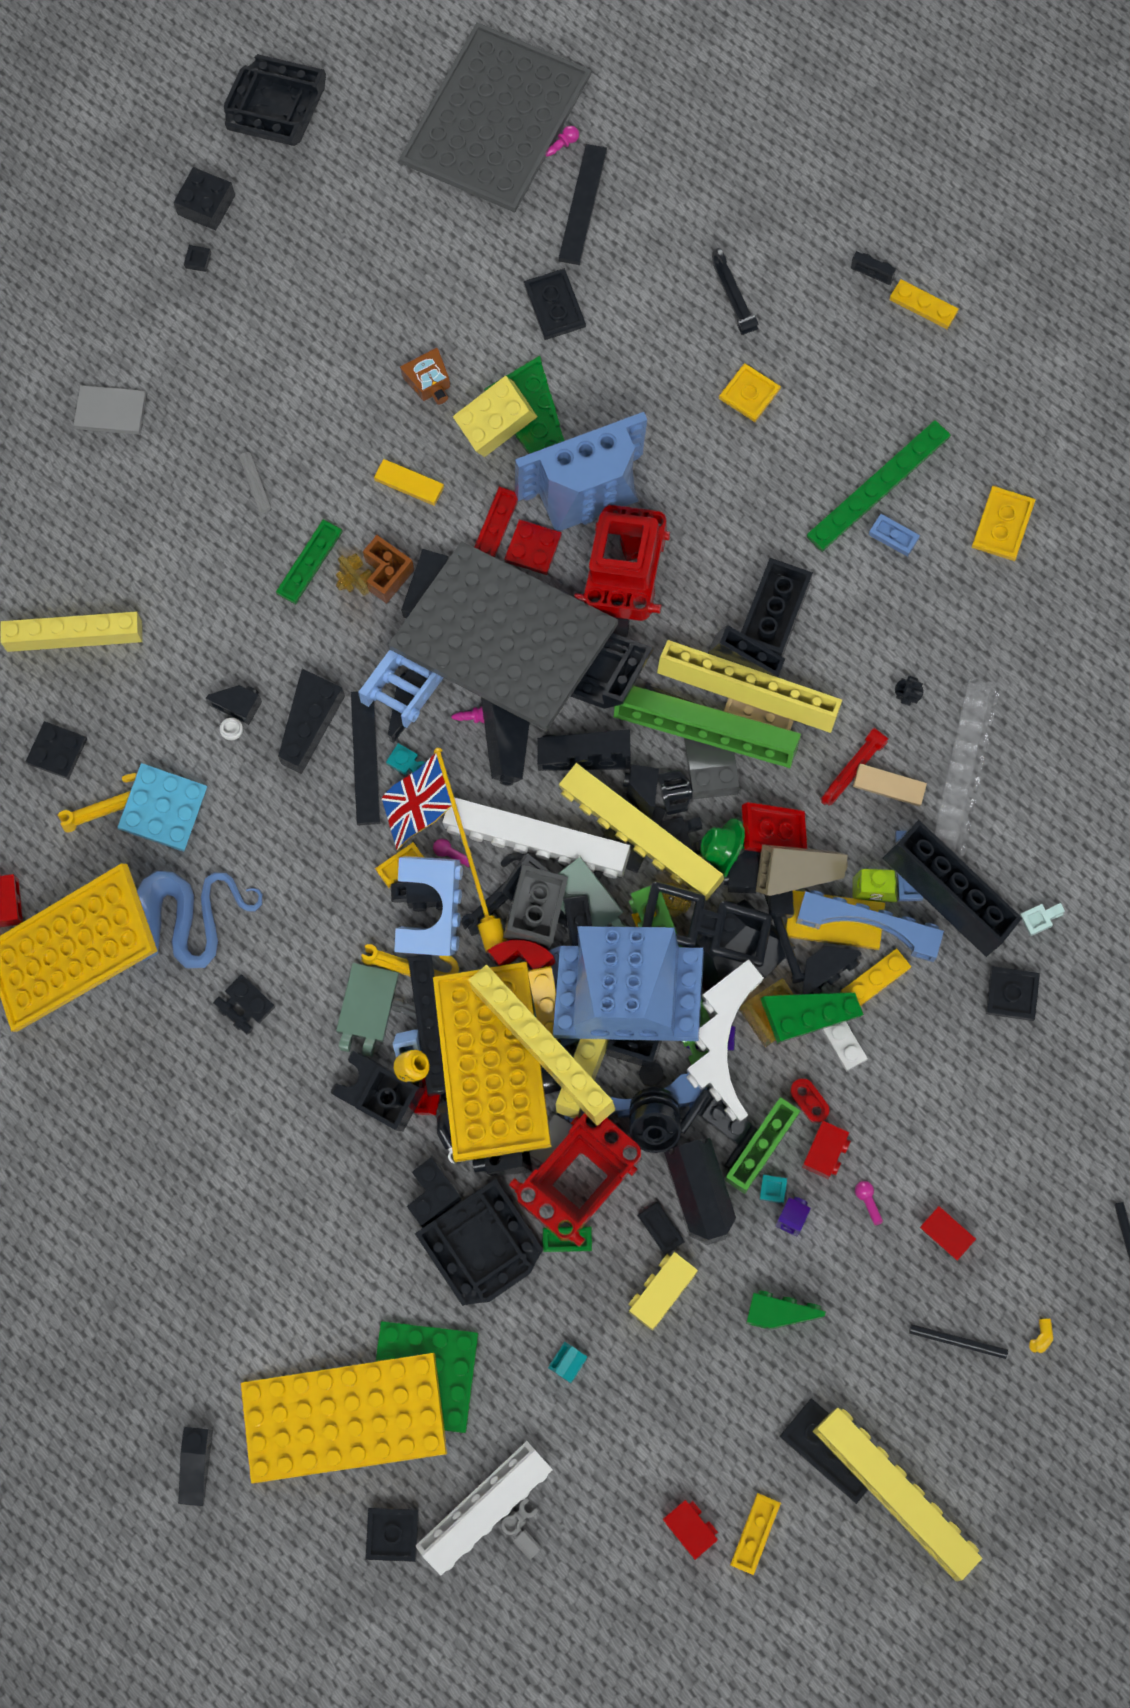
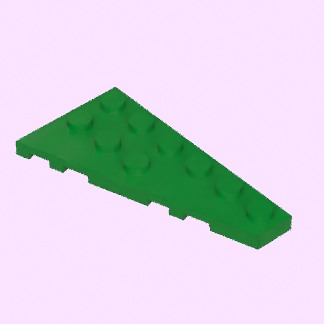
M538 356L506 375L516 384L537 415V418L514 434L528 454L565 441L552 395L550 394L541 357ZM493 383V384H491L490 386L486 387V388L484 389V392H485L487 389H489L491 386H493L495 383Z

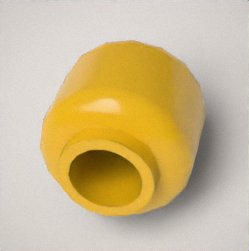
M409 1050L401 1053L394 1061L395 1075L404 1082L414 1083L422 1080L429 1072V1060L419 1050Z

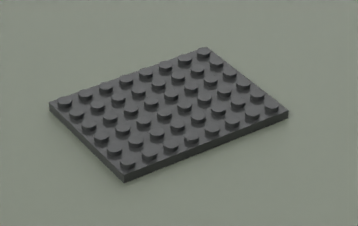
M476 22L399 158L400 164L515 213L545 160L550 146L556 140L588 82L591 70Z
M461 541L390 641L388 647L389 650L547 731L617 627L618 619Z

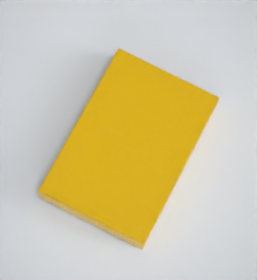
M992 485L971 548L1015 561L1036 499Z

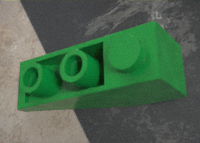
M759 1290L758 1294L753 1293L746 1324L772 1330L822 1319L825 1317L826 1311H822L821 1306L817 1304L807 1303L806 1306L797 1304L796 1299L783 1296L782 1300L772 1298L773 1293Z

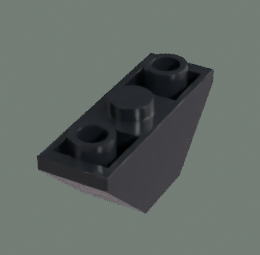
M824 946L806 960L805 978L801 995L822 993L821 988L827 983L830 986L836 983L841 978L840 974L847 969L850 972L860 964L858 960L861 958L862 953L854 949Z

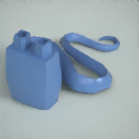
M154 872L144 878L137 889L157 948L156 953L142 961H146L158 954L161 931V907L165 896H173L177 901L176 922L172 937L174 957L185 968H205L216 956L218 944L210 901L211 884L217 880L225 881L238 906L246 911H256L262 905V893L256 888L246 889V891H255L259 895L258 902L255 905H247L244 903L234 879L227 873L214 872L206 877L201 893V905L207 943L205 951L200 956H195L189 952L187 946L194 906V894L191 885L174 872Z

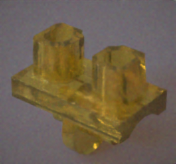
M356 553L348 558H345L343 555L337 560L340 563V568L346 575L344 576L341 571L336 574V577L339 579L336 587L339 590L347 589L350 593L354 590V587L351 585L353 583L363 597L367 595L369 591L366 581L373 573L367 569L358 575L356 570L364 564Z

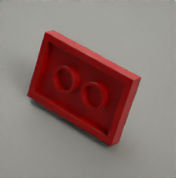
M751 802L742 804L743 827L745 829L744 850L761 852L762 845L807 849L805 811Z

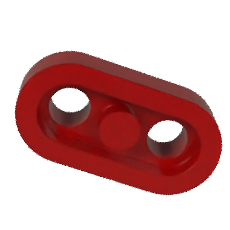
M807 1079L796 1080L790 1089V1095L810 1122L821 1123L825 1121L829 1115V1105L811 1081ZM804 1088L807 1094L805 1096H800L798 1094V1089ZM815 1107L820 1108L821 1114L814 1115L812 1109Z

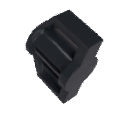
M678 770L658 774L666 814L671 815L688 811L693 798L690 781ZM681 779L683 781L681 783L665 786L664 783L667 781ZM688 798L685 803L670 806V801Z

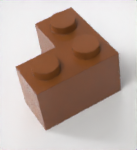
M376 535L363 551L365 562L376 569L366 582L369 592L387 604L415 569L412 559Z

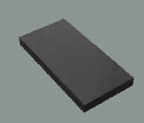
M811 1398L779 1437L850 1500L857 1504L868 1489L813 1432L829 1413Z

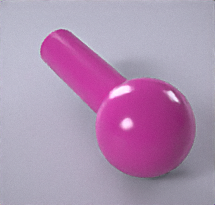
M441 838L434 842L433 851L437 856H448L452 859L460 860L461 864L470 867L467 856L451 848L448 840Z
M861 1181L855 1187V1195L864 1201L873 1224L879 1225L883 1220L872 1197L874 1194L873 1185L867 1181Z

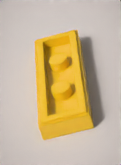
M383 459L374 476V481L433 506L437 503L444 489V484Z
M757 1493L730 1563L731 1566L754 1575L779 1510L780 1502Z

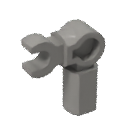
M524 1499L520 1503L519 1511H513L503 1519L501 1530L505 1535L513 1536L515 1539L513 1541L514 1544L531 1560L542 1547L526 1530L522 1531L520 1528L525 1525L524 1520L526 1518H533L538 1510L534 1509L531 1513L525 1512L524 1506L529 1500Z

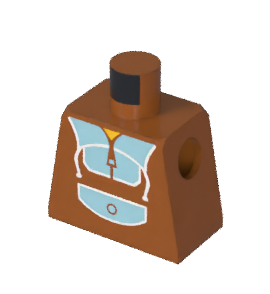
M438 348L400 366L403 379L423 401L433 397L435 402L440 405L448 400L444 390L450 388V381Z

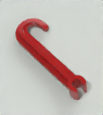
M873 728L865 738V744L820 798L822 800L821 803L828 806L832 805L856 777L858 765H866L877 750L880 752L884 748L889 738Z

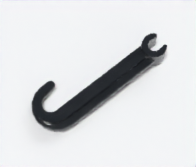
M714 249L712 252L713 266L738 319L737 326L741 335L758 330L757 318L754 314H750L727 265V259L722 249Z
M509 854L501 861V866L506 867L515 860L521 861L525 854ZM503 884L485 900L489 916L508 900L499 892ZM482 905L472 914L464 915L461 920L463 928L465 930L468 928L471 936L479 933L478 925L482 923L481 919L485 918Z

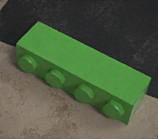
M780 1097L727 1174L725 1181L746 1194L798 1117L800 1110Z

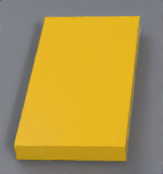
M793 890L794 916L787 918L786 926L789 938L874 950L880 949L882 929L872 925L839 921L822 924L819 929L796 923L805 892ZM824 895V897L833 899V897H839L832 895ZM840 897L847 900L848 904L855 906L857 903L864 904L870 907L869 910L876 912L885 908V903Z

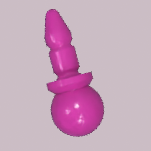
M575 126L565 127L562 134L558 135L559 140L550 146L546 157L555 154L563 146L568 147L569 143L576 142L579 138L578 129Z
M482 706L479 709L474 707L473 712H458L451 716L452 719L458 721L473 720L474 723L479 721L484 723Z

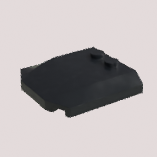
M257 54L254 57L255 61L249 66L244 65L239 70L224 103L225 126L229 131L295 146L301 142L325 89V70Z
M496 1178L415 1233L462 1306L492 1301L528 1276L543 1252V1248Z

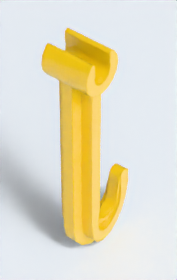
M137 773L122 776V781L124 783L135 781ZM131 791L73 812L69 810L59 812L58 817L64 832H72L76 829L77 825L124 809Z
M372 944L365 945V952L373 954L372 956L361 955L362 962L365 965H377L410 977L408 960L379 951ZM439 955V958L449 963L452 969L448 973L434 969L435 977L459 973L458 963L453 957Z

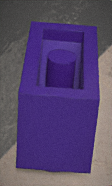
M794 1197V1199L788 1198L775 1227L798 1237L811 1209L807 1206L808 1202L799 1197Z

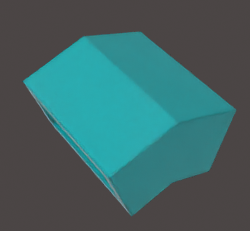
M564 1342L548 1369L569 1383H572L588 1357Z

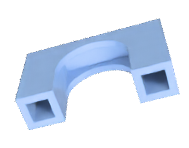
M410 856L399 857L398 881L425 883L432 886L442 899L443 911L439 921L431 928L404 926L396 928L394 952L451 956L455 954V951H458L459 937L456 936V930L460 926L461 916L460 913H457L458 903L460 904L462 898L459 880L463 876V867L460 866V860Z

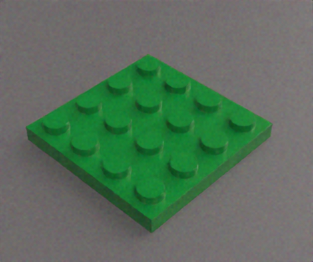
M381 1321L375 1362L435 1353L444 1431L466 1433L479 1333Z

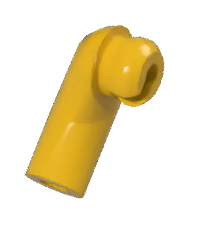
M1039 1319L1040 1335L1029 1342V1348L1032 1352L1043 1353L1053 1342L1051 1319Z

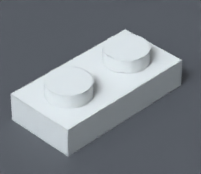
M846 1022L822 1030L846 1072L867 1061L868 1058Z

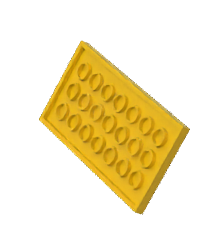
M119 864L0 936V998L11 1032L20 1031L157 952L128 864Z
M527 962L491 967L490 969L534 1015ZM479 970L433 977L453 1160L455 1162L552 1147L541 1064L472 990L468 980Z
M435 1353L241 1383L251 1484L447 1454Z

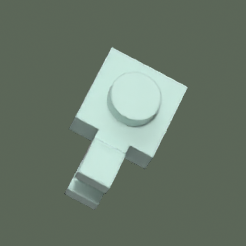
M1061 903L1047 910L1041 904L1021 913L1020 916L1029 935L1033 936L1053 926L1051 920L1062 916L1065 910Z

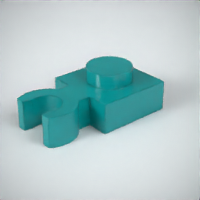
M398 743L387 759L386 764L406 776L409 770L415 772L425 762H417L418 754Z

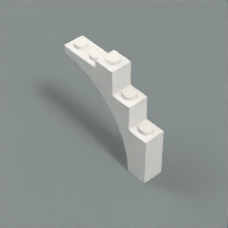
M749 959L703 994L704 1002H702V1005L709 1014L714 1012L716 1016L699 1029V1041H695V1043L702 1051L706 1049L708 1053L687 1069L689 1075L686 1077L694 1088L699 1087L703 1090L706 1086L710 1085L711 1089L709 1092L717 1102L722 1100L726 1105L724 1109L726 1114L732 1121L737 1119L739 1123L748 1114L738 1100L730 1080L727 1047L731 1025L738 1009L747 996L764 979Z

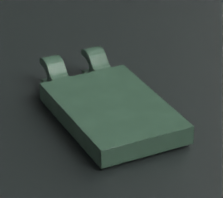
M581 856L558 873L568 877L563 899L587 895L593 927H605L609 923L613 927H627L619 917L624 911ZM562 901L561 910L565 914L564 903Z
M352 964L336 1029L337 1033L342 1034L339 1042L341 1051L350 1052L352 1039L355 1036L365 1039L362 1048L363 1055L373 1057L376 1041H384L399 972Z

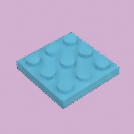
M141 763L118 829L184 852L207 786Z

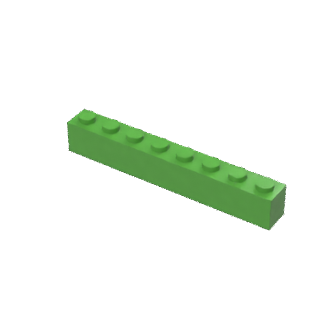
M633 686L624 704L614 708V718L787 768L792 766L801 736L797 732Z

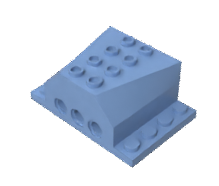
M645 413L636 414L515 459V494L518 501L522 499L530 500L536 497L537 494H540L555 531H562L580 523L589 524L596 517H599L606 506L616 505L625 507L638 502L633 478V461L643 455L647 426Z
M577 926L578 946H560L553 1025L554 1038L699 1041L704 950L703 948H679L675 928Z

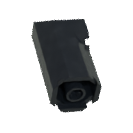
M706 1138L705 1144L700 1139L674 1147L675 1153L671 1155L669 1150L664 1152V1158L683 1214L688 1236L699 1240L705 1245L726 1240L735 1222L736 1215L711 1138Z

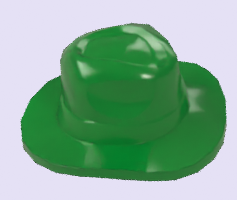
M731 818L722 828H711L701 840V857L710 861V864L720 871L724 878L727 877L733 863L737 861L740 851L744 849L745 829L739 819Z

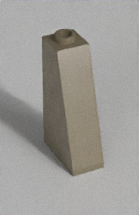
M762 845L756 892L772 896L843 879L848 867V855L836 851Z

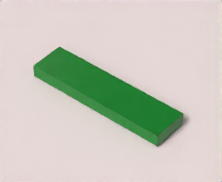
M324 519L321 521L276 590L278 596L295 605L297 604L343 533L342 529Z

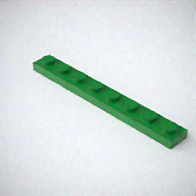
M934 420L807 534V538L823 552L950 438L951 434Z

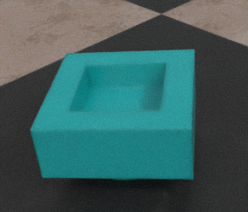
M763 1175L760 1200L784 1204L787 1178Z

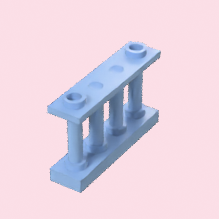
M389 650L359 690L361 703L368 707L373 700H378L402 713V723L407 728L411 722L417 720L421 708L443 677ZM404 665L426 677V682L421 688H418L394 674L398 666ZM386 683H392L415 697L406 706L383 693L382 688Z

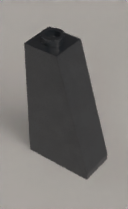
M481 697L491 778L499 780L502 785L511 786L513 783L523 779L530 722Z

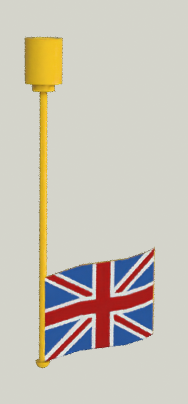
M435 748L434 755L418 770L393 785L383 795L382 802L397 851L412 836L436 822L451 807L453 808L485 918L481 919L482 923L478 925L485 952L488 953V949L507 940L503 939L504 930L500 918L495 919L494 915L489 916L442 759V749Z

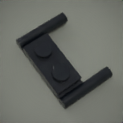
M703 1089L681 1121V1133L685 1134L696 1116L699 1115L737 1144V1147L725 1163V1166L731 1170L758 1129L746 1119L740 1123L737 1119L732 1121L724 1111L726 1105L721 1100L717 1102L709 1091Z

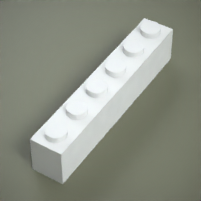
M526 1441L416 1545V1548L422 1557L441 1576L445 1571L450 1570L464 1553L469 1552L482 1536L487 1535L501 1518L506 1517L520 1500L525 1499L538 1483L543 1482L553 1469Z

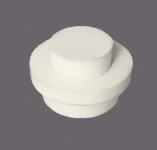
M227 718L221 723L220 733L226 740H236L242 735L243 726L238 719Z

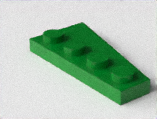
M855 992L778 995L760 998L777 1044L864 1015Z

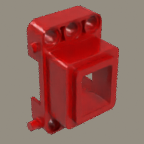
M616 505L606 506L599 515L598 522L595 525L596 533L589 562V574L585 593H575L574 598L612 617L638 621L646 620L652 613L660 614L662 608L661 604H654V585L661 552H664L666 540L669 541L670 532L667 531L666 516L662 512ZM608 534H626L631 537H642L637 562L603 558ZM592 599H600L598 602H591ZM617 601L623 602L620 605H613ZM639 604L645 605L643 608H636Z
M586 1113L580 1119L577 1116L571 1122L573 1127L568 1131L567 1137L540 1168L532 1172L524 1183H520L514 1178L509 1184L515 1190L518 1203L561 1241L570 1240L579 1247L586 1240L580 1235L579 1231L628 1174L633 1176L638 1168L635 1166L641 1159L639 1145L614 1123L605 1118L597 1127L591 1128L586 1124L589 1118ZM610 1132L618 1135L617 1142L613 1144L607 1143L604 1139L606 1134ZM628 1148H632L637 1152V1156L632 1160H628L623 1156V1152ZM580 1154H583L607 1175V1178L579 1209L558 1191L553 1184ZM527 1190L533 1191L535 1193L534 1200L531 1202L523 1201V1192ZM550 1206L553 1208L554 1214L550 1218H543L540 1215L543 1207ZM564 1222L570 1223L573 1227L571 1233L567 1235L559 1232V1226Z

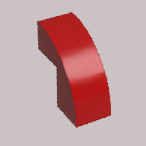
M509 940L487 950L490 958L497 966L509 965L518 957L527 962L531 970L552 967L556 964L554 956L547 949L530 941Z

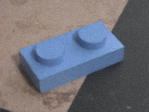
M882 514L879 515L869 531V536L907 557L920 537L917 533Z

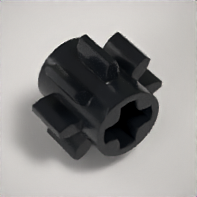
M908 676L907 679L901 678L895 686L896 699L901 700L902 704L908 706L911 705V702L917 704L924 693L923 683L918 682V678Z

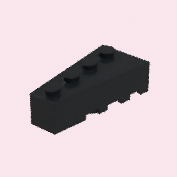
M630 729L562 736L544 735L537 738L538 771H568L576 763L585 770H630Z

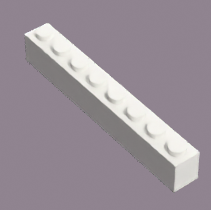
M454 797L465 835H469V838L482 842L484 839L491 841L492 845L500 848L505 846L513 847L514 851L522 854H527V852L535 853L538 858L549 860V858L557 859L560 864L566 866L581 856L592 872L597 870L602 871L603 875L609 878H617V876L623 878L631 852L630 845ZM451 807L445 813L443 825L448 833L460 836L453 808Z

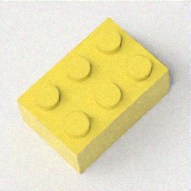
M504 376L456 413L453 418L475 451L485 457L537 418V415L516 384L510 378Z

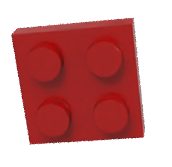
M519 519L504 561L547 575L562 537V532Z

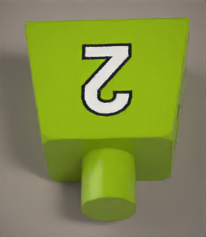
M861 869L852 878V898L876 902H897V876L895 870Z

